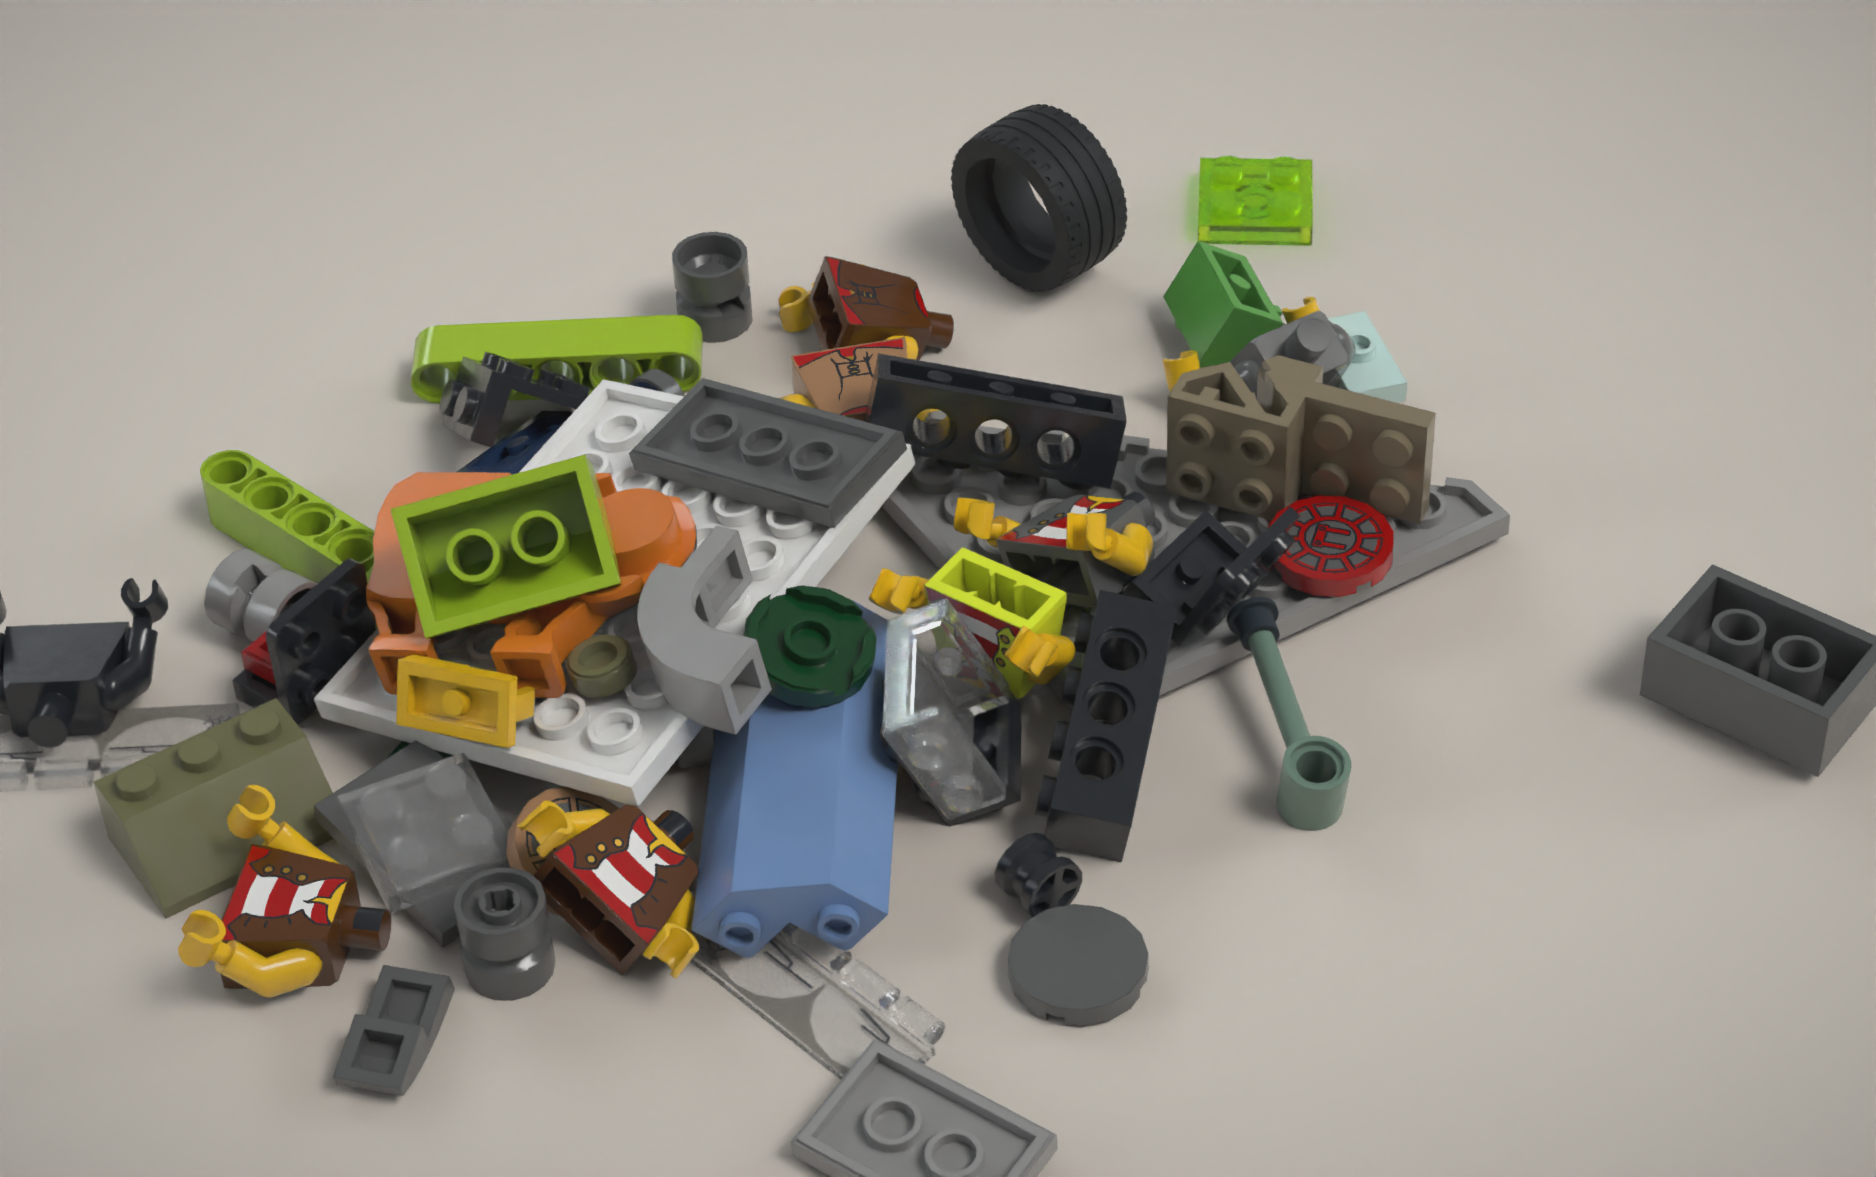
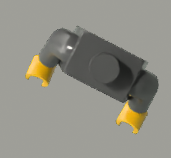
M1315 297L1304 298V306L1292 310L1283 308L1282 312L1287 324L1254 338L1230 361L1251 393L1255 392L1256 400L1258 370L1264 360L1279 355L1322 366V384L1336 387L1350 365V361L1354 359L1356 352L1352 338L1342 327L1328 320L1326 315L1320 311ZM1197 351L1181 352L1178 359H1162L1167 386L1170 392L1182 373L1200 369Z

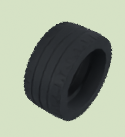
M1036 104L1014 111L978 132L955 155L951 169V189L953 190L952 195L955 200L958 216L967 231L968 237H970L980 255L985 258V261L995 271H998L1009 282H1013L1014 285L1021 286L1025 290L1044 292L1075 279L1103 261L1114 251L1123 240L1122 237L1125 235L1124 231L1127 227L1126 221L1128 216L1126 214L1125 192L1111 158H1109L1099 140L1094 137V134L1084 124H1081L1077 118L1072 117L1071 114L1064 112L1060 108L1057 109L1055 106H1048L1047 104ZM1030 184L1041 197L1047 212L1036 199Z

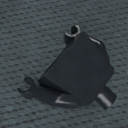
M133 578L126 580L121 588V598L133 616L132 627H130L129 622L6 626L5 634L0 633V714L10 715L12 730L15 735L20 738L30 737L36 744L47 748L58 747L65 742L67 736L99 735L108 731L119 710H122L148 690L152 682L158 632L152 630V623L160 620L168 610V599L155 579L152 582L151 595L142 602H139L140 590ZM0 591V624H2L6 618L7 610Z

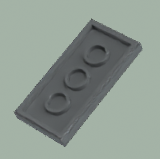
M702 378L629 452L634 470L835 528L907 450L903 432Z

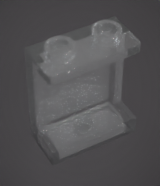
M947 598L887 620L883 737L947 820L1005 800L1006 786L973 743L974 715L1009 703V683Z

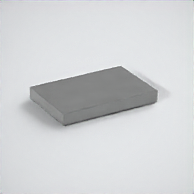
M875 1038L791 1141L794 1157L830 1177H1037L1058 1149L1057 1135Z

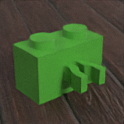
M1197 241L1163 296L1175 318L1176 327L1183 333L1191 351H1197L1201 368L1230 362L1254 338L1286 325L1280 318L1283 312L1279 306L1272 304L1245 256L1201 241Z

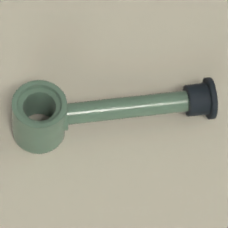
M1267 597L1249 598L1236 604L1229 611L1226 621L1230 631L1239 635L1243 648L1252 652L1286 746L1276 797L1277 809L1283 819L1294 827L1309 831L1326 829L1335 824L1342 815L1351 772V759L1344 747L1338 742L1323 736H1310L1276 644L1280 636L1276 625L1279 615L1276 603Z

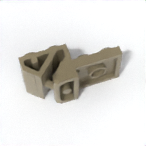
M1279 355L1264 360L1258 370L1257 400L1255 392L1251 393L1231 362L1182 373L1168 395L1166 492L1268 520H1273L1278 511L1297 501L1301 493L1311 496H1344L1367 503L1382 515L1421 524L1429 508L1436 413L1322 384V366Z

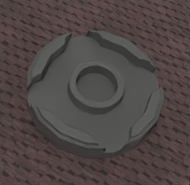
M1071 904L1047 909L1023 924L1011 941L1008 955V977L1015 997L1031 1013L1046 1020V1013L1056 1017H1064V1024L1086 1026L1110 1021L1133 1007L1140 997V989L1147 981L1149 953L1142 933L1124 916L1099 906Z

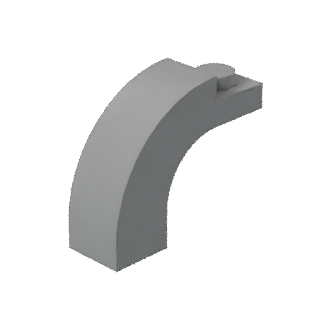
M715 526L700 546L690 554L681 568L658 563L648 577L641 592L637 608V622L657 685L667 702L676 711L698 724L736 735L772 688L757 640L715 629L720 620L753 581L738 530Z

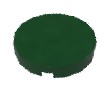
M801 585L786 588L784 595L776 596L770 600V594L757 602L745 621L743 636L757 640L772 688L769 695L788 704L816 708L841 703L861 690L872 673L877 637L872 624L869 629L867 622L862 618L863 611L851 599L830 589Z

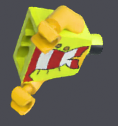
M963 547L931 579L910 575L902 577L889 569L882 568L869 596V600L872 603L895 614L904 615L907 608L922 611L935 633L941 662L948 670L980 684L982 698L1010 689L1017 699L1023 698L1035 684H1047L1053 680L1075 656L1073 642L1068 637L1060 635L1067 601L1066 592Z

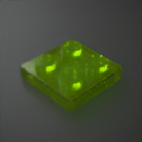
M1235 156L1200 158L1198 241L1207 244L1312 246V159H1294L1291 157L1257 159L1238 158Z

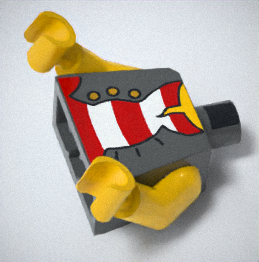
M1136 491L1128 493L1121 499L1080 494L1071 496L1023 524L1004 516H997L993 519L995 503L962 497L957 499L954 518V529L957 532L986 539L989 545L999 549L1005 566L1066 592V604L1096 608L1100 590L1118 594L1137 575L1142 574L1146 566L1154 558L1153 540L1147 529L1154 522V508L1147 497Z

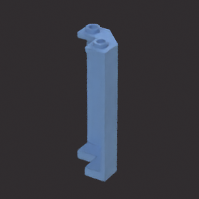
M855 601L853 602L863 611L862 618L867 622L869 629L872 624L877 637L872 673L860 691L841 703L816 708L788 704L768 694L736 735L715 729L692 931L745 958L755 956L789 922L841 950H850L888 915L898 762L894 763L889 759L880 738V727L882 724H885L886 709L882 680L887 676L888 653L899 648L905 649L906 630Z

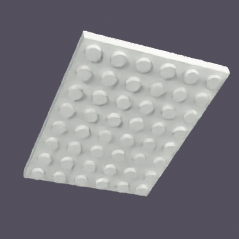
M603 379L520 472L585 454L592 462L595 473H611L617 492L634 488H647L659 491L667 496L679 497L690 509L695 522L697 548L715 526L738 530L753 581L715 627V629L743 636L747 617L757 602L770 594L771 600L776 596L784 595L786 588L801 585L817 587L915 465L911 445L906 444L907 450L835 528L634 470L629 452L684 396ZM638 604L606 620L592 635V637L606 634L616 635L628 641L637 663V674L633 681L626 688L613 695L601 698L586 697L574 689L567 671L566 659L561 664L567 683L564 694L559 698H535L534 716L516 722L515 746L509 748L396 725L397 695H391L384 690L368 651L374 639L380 634L378 628L314 698L321 718L409 743L416 740L437 751L637 807L640 806L704 726L676 711L660 692L639 632L637 622ZM486 622L437 636L434 648L438 659L497 672L490 652L495 642L505 636L504 628L508 624Z

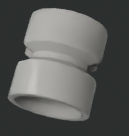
M241 549L232 552L221 561L213 572L205 592L204 606L206 615L214 624L237 636L248 638L251 642H254L267 631L269 625L318 583L295 571L283 569L279 563L253 550Z

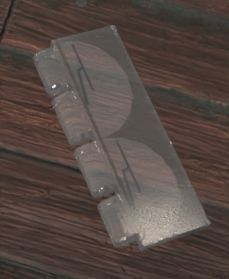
M239 704L118 710L108 731L99 735L67 736L63 744L53 748L42 747L33 742L30 737L20 738L15 735L12 730L10 715H0V792L25 791L28 783L27 774H34L37 790L92 787L93 771L100 770L102 778L240 715Z
M790 922L753 957H742L700 934L694 936L699 944V951L689 963L838 1080L844 1077L874 1038L922 1064L927 1063L935 1056L933 1045L942 1037L945 1024L909 996L900 998V990L860 959H853L851 961L852 955L848 950H841Z

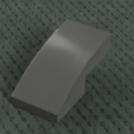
M383 965L366 1015H354L333 1075L335 1083L404 1096L421 1070L447 1013L455 990L450 976Z

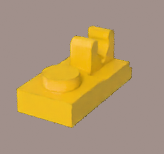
M415 654L398 659L396 725L509 748L515 746L516 722L534 716L535 688L526 686L517 689V676Z

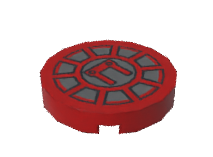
M1319 495L1301 499L1278 511L1268 526L1269 528L1289 507H1292L1301 515L1288 531L1296 541L1272 567L1281 572V580L1291 588L1314 596L1343 597L1356 594L1357 586L1364 585L1371 581V587L1384 579L1392 566L1394 531L1385 516L1367 503L1344 496Z

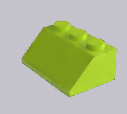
M585 454L390 509L426 639L622 584L611 528L592 462Z

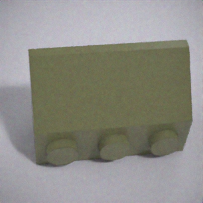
M277 698L93 781L108 838L165 919L235 886L251 844H263L264 839L259 835L250 839L235 836L229 830L227 823L229 812L235 804H240L239 797L249 785H259L272 794L275 800V810L271 819L275 823L280 824L285 821L315 847L334 839L315 820L314 805L333 792L307 736Z

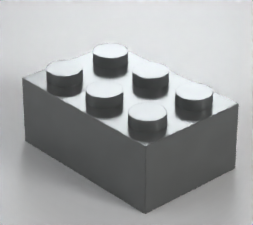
M1712 564L1648 636L1640 695L1819 777L1876 706V636Z

